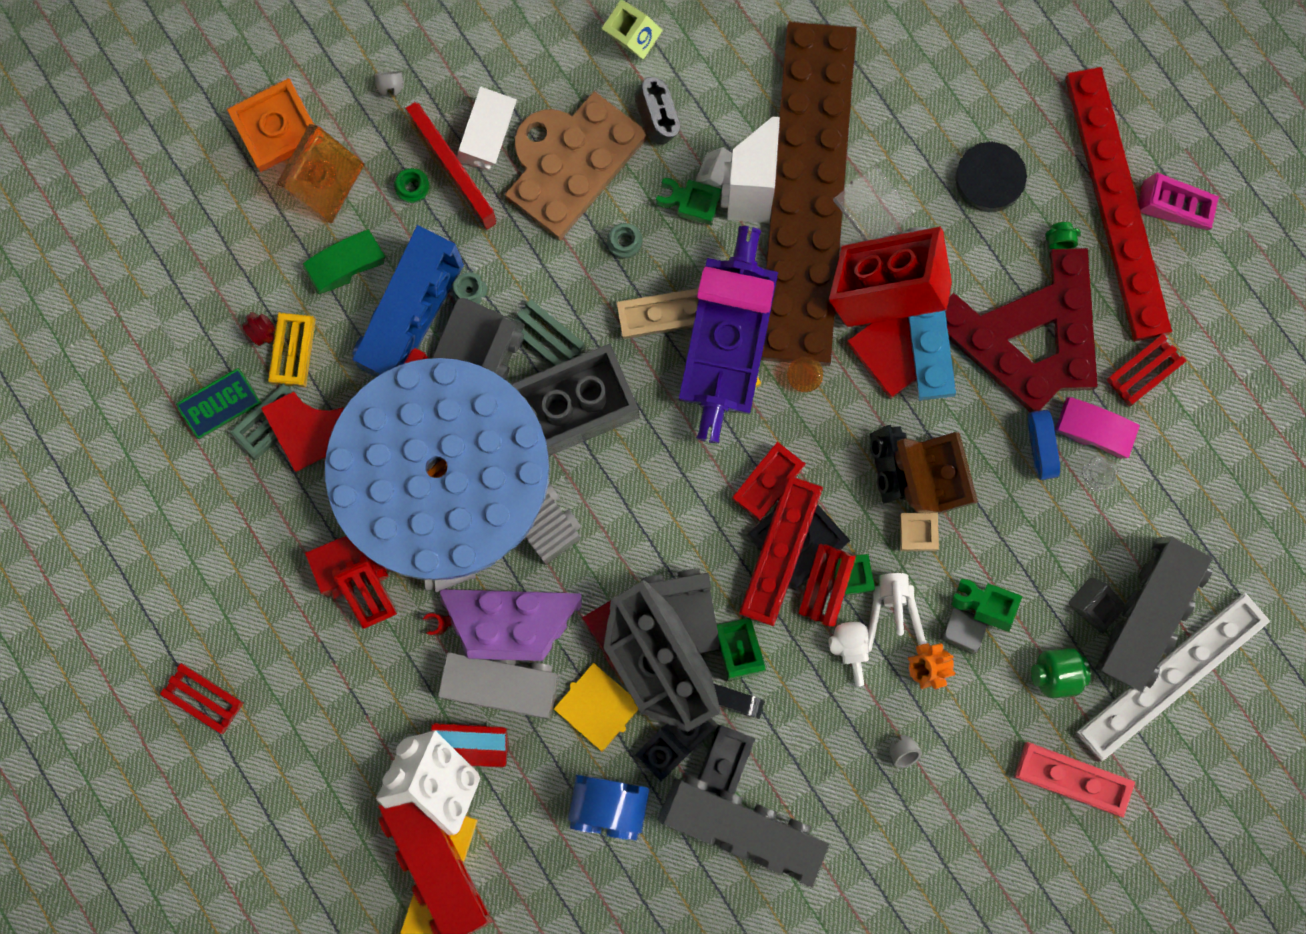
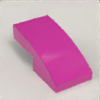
M1066 397L1055 431L1082 445L1092 444L1119 459H1126L1130 456L1140 425L1101 407L1072 397Z

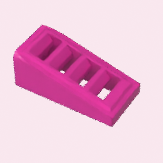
M1155 173L1144 180L1138 204L1140 212L1143 214L1210 230L1213 226L1219 196L1160 173ZM1170 195H1174L1172 205L1168 204ZM1184 198L1188 199L1186 210L1182 209ZM1198 202H1202L1200 216L1195 214Z

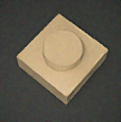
M901 513L899 515L900 551L939 550L938 513Z

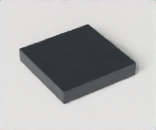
M817 505L790 581V585L795 590L809 578L819 544H827L841 550L850 542V539L819 505ZM776 509L747 533L748 538L760 551L762 550Z

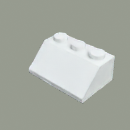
M771 117L733 149L732 162H724L721 208H728L727 220L769 223L775 190L780 117Z

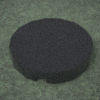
M993 141L979 143L968 149L960 159L955 174L957 191L964 202L970 206L974 205L985 212L1003 211L1015 204L1023 193L1027 181L1026 166L1018 152L1006 144Z

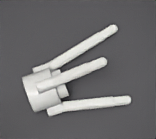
M889 573L880 575V586H875V591L873 592V604L868 625L869 652L872 650L882 600H884V606L894 607L896 633L898 636L904 634L902 606H905L907 601L918 645L926 644L914 599V586L909 585L908 574Z

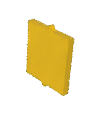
M595 663L588 668L576 683L572 682L570 684L571 689L554 708L559 715L602 752L619 732L626 731L625 725L639 710L632 696Z

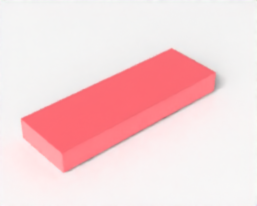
M1025 742L1014 775L1016 779L1123 818L1135 781L1030 742Z

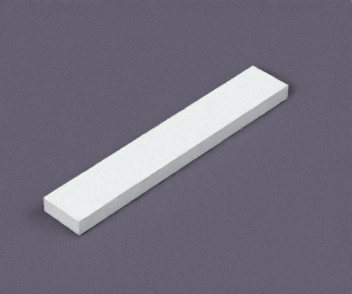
M1246 593L1241 594L1157 664V667L1160 668V673L1151 688L1145 687L1144 691L1140 692L1129 687L1075 733L1099 762L1104 761L1271 621Z

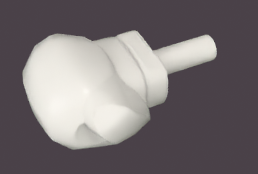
M861 622L839 624L834 630V636L828 638L831 653L842 656L843 664L852 663L855 686H863L864 679L861 662L869 660L868 629Z

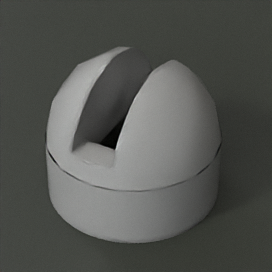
M401 71L374 74L376 89L382 96L387 97V89L390 88L393 89L394 97L401 92L403 88Z
M901 735V741L897 743L894 739L891 741L889 754L897 768H906L921 758L922 751L913 738Z

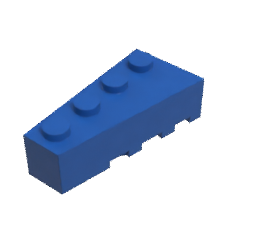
M419 225L416 226L387 289L371 316L370 324L364 336H361L354 346L353 361L359 369L378 377L382 373L404 364L411 350L414 347L418 349L449 294L454 280L459 276L464 267L455 243Z

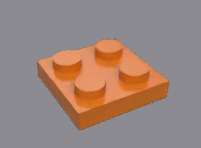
M290 78L227 109L260 173L323 141Z

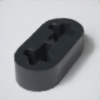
M657 77L646 78L635 90L636 105L648 138L656 144L664 145L679 133V118L668 86Z
M714 683L721 708L760 719L765 704L764 700Z

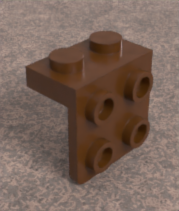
M953 432L924 442L906 438L897 441L898 450L895 451V458L899 469L902 472L904 471L908 484L904 488L906 500L910 507H914L916 512L941 514L978 503L960 433Z

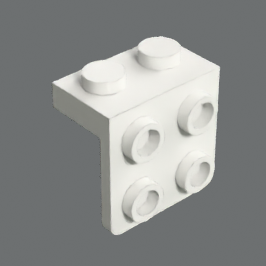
M435 730L403 739L396 749L397 754L389 771L383 777V784L376 800L385 808L414 802L446 834H457L479 784L480 776L478 772Z

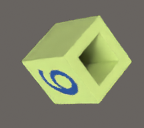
M624 0L619 1L601 28L616 42L642 59L645 58L663 31L646 14Z

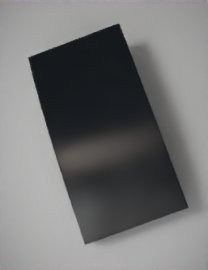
M711 718L687 732L667 723L635 755L662 781L718 724Z

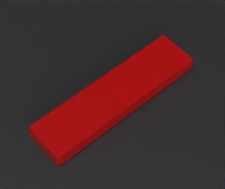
M416 101L407 106L405 109L410 121L484 228L488 230L496 225L497 219L493 209L423 108Z
M788 475L739 614L775 626L821 497L822 486Z

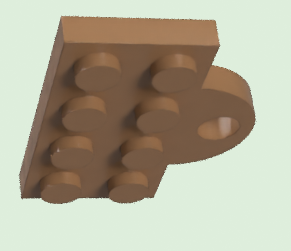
M595 91L573 116L555 109L537 111L528 116L517 130L515 149L518 160L526 171L507 191L505 197L514 206L561 241L648 139L644 128ZM532 128H543L547 132L546 137L539 142L531 141L528 139L527 134Z

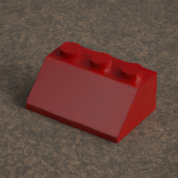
M941 226L843 245L841 247L829 301L847 327L947 310L952 279L944 232Z

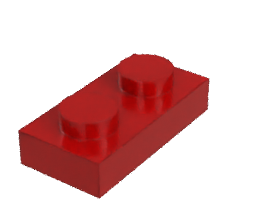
M777 441L734 494L732 500L761 522L781 497L788 475L797 477L806 463Z

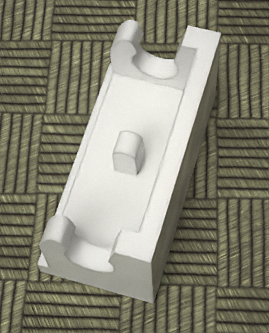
M480 86L458 150L457 159L460 163L464 162L485 170H490L491 166L495 167L517 99Z

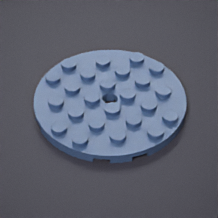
M445 358L417 360L394 367L374 378L360 389L344 408L334 426L326 452L325 482L327 495L336 520L346 536L361 552L377 564L407 577L423 580H450L480 572L494 565L496 561L504 557L513 548L515 549L533 527V523L545 501L550 471L549 454L543 430L534 411L519 391L505 379L482 366L466 361ZM435 458L445 460L448 465L447 472L440 478H433L427 472L428 465Z

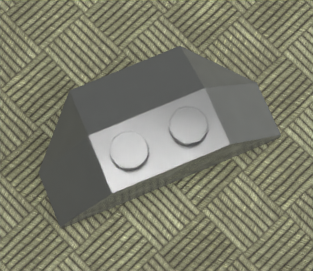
M645 580L611 599V611L607 623L604 649L640 712L664 723L677 726L679 729L687 732L720 714L721 710L711 672L674 608Z

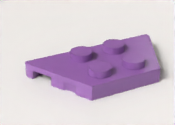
M447 589L440 591L441 603L451 618V624L456 635L461 639V645L468 659L543 661L552 649L554 640L560 638L567 628V621L574 611H579L582 607V594Z

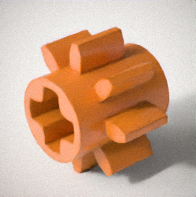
M929 643L916 646L918 655L908 657L910 677L920 683L921 689L931 686L934 689L947 686L945 678L955 675L953 671V655L943 650L942 643L932 646Z

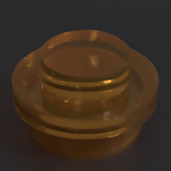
M807 356L799 357L789 365L787 379L793 389L804 393L811 392L821 384L823 369L814 358Z

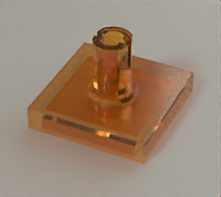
M309 124L278 179L276 186L322 221L332 224L365 163L321 127Z

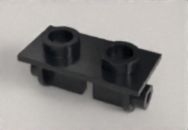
M886 425L870 433V451L875 460L877 470L876 483L881 493L883 504L898 498L906 500L904 488L908 484L905 473L899 469L895 458V451L898 450L897 441L907 437L906 433H902L900 426L891 428V425Z

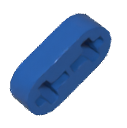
M1047 409L1029 412L1027 418L1028 431L1037 477L1039 480L1058 478L1060 476V460L1051 413Z

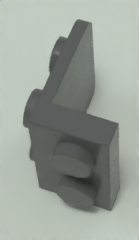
M460 298L455 303L433 359L445 358L470 362L482 366L506 380L510 367L507 365L512 354L516 353L521 346L524 338L522 330L525 325L469 299Z
M696 568L678 572V578L664 580L663 575L649 576L641 579V581L645 580L674 608L700 654L718 650L720 643L710 592L709 573L700 574V569Z

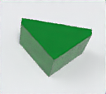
M746 618L717 625L727 681L764 674L766 666L752 619Z

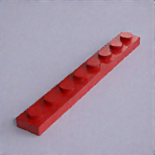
M1102 66L1068 73L1065 81L1133 341L1157 338L1162 334L1167 336L1172 332Z

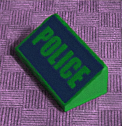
M237 368L176 403V406L196 437L201 439L260 405L261 401L246 375Z

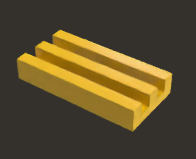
M278 313L268 379L270 384L297 385L298 387L306 388L316 321L314 316ZM287 322H292L285 376L280 375L286 326ZM301 323H305L297 377H293Z

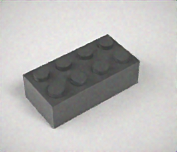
M610 343L511 384L525 398L534 411L543 430L549 456L640 418L639 408Z

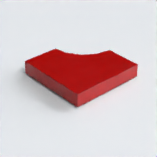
M908 317L871 323L847 341L849 348L890 400L916 381Z
M293 391L261 409L294 471L297 472L326 457L330 436L344 407L331 411L314 409L303 403Z

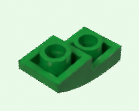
M367 229L320 251L303 262L302 267L316 292L320 295L350 284L353 275L383 265L385 255L370 230Z

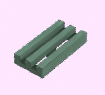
M532 299L526 303V307L523 310L521 309L516 314L515 321L526 323L565 356L562 361L559 360L525 330H522L524 334L523 341L553 366L575 358L585 347V344ZM533 312L574 346L572 350L568 349L529 315Z
M285 384L278 388L230 431L256 460L275 444L278 439L272 430L257 445L252 446L271 429L267 419L247 438L243 434L264 416L262 407L291 393Z

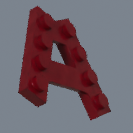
M1088 248L1052 249L1049 253L1050 286L981 316L954 292L949 296L947 310L945 311L949 340L1029 412L1040 411L1058 391L1095 390L1098 387ZM1054 322L1056 354L1034 364L1009 342Z

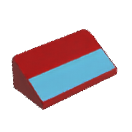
M454 724L431 725V731L435 730L471 766L506 767L509 747L507 728Z

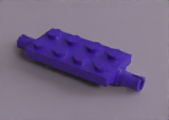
M739 226L734 256L724 261L707 258L705 267L771 280L774 282V296L778 272L763 269L757 266L758 263L755 261L761 230L752 227L750 239L747 242L749 226ZM699 299L678 400L698 404L703 408L698 435L696 436L697 440L705 442L708 428L711 427L709 443L719 444L724 412L733 411L750 415L770 312L765 314Z

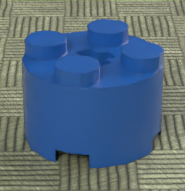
M576 775L568 821H571L569 829L601 834L602 828H607L606 836L637 840L638 834H642L650 788Z

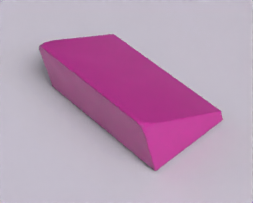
M704 267L697 297L701 300L767 314V312H770L774 282L730 271Z

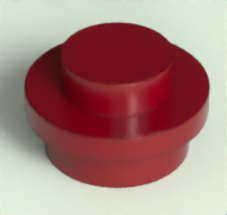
M254 312L249 313L246 316L247 321L242 324L247 336L258 346L273 342L275 326L271 320L262 313L260 315Z

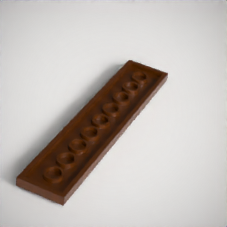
M790 21L787 23L775 190L771 209L766 270L776 271L778 276L761 357L763 361L830 366L835 308L830 303L829 297L840 252L857 27Z

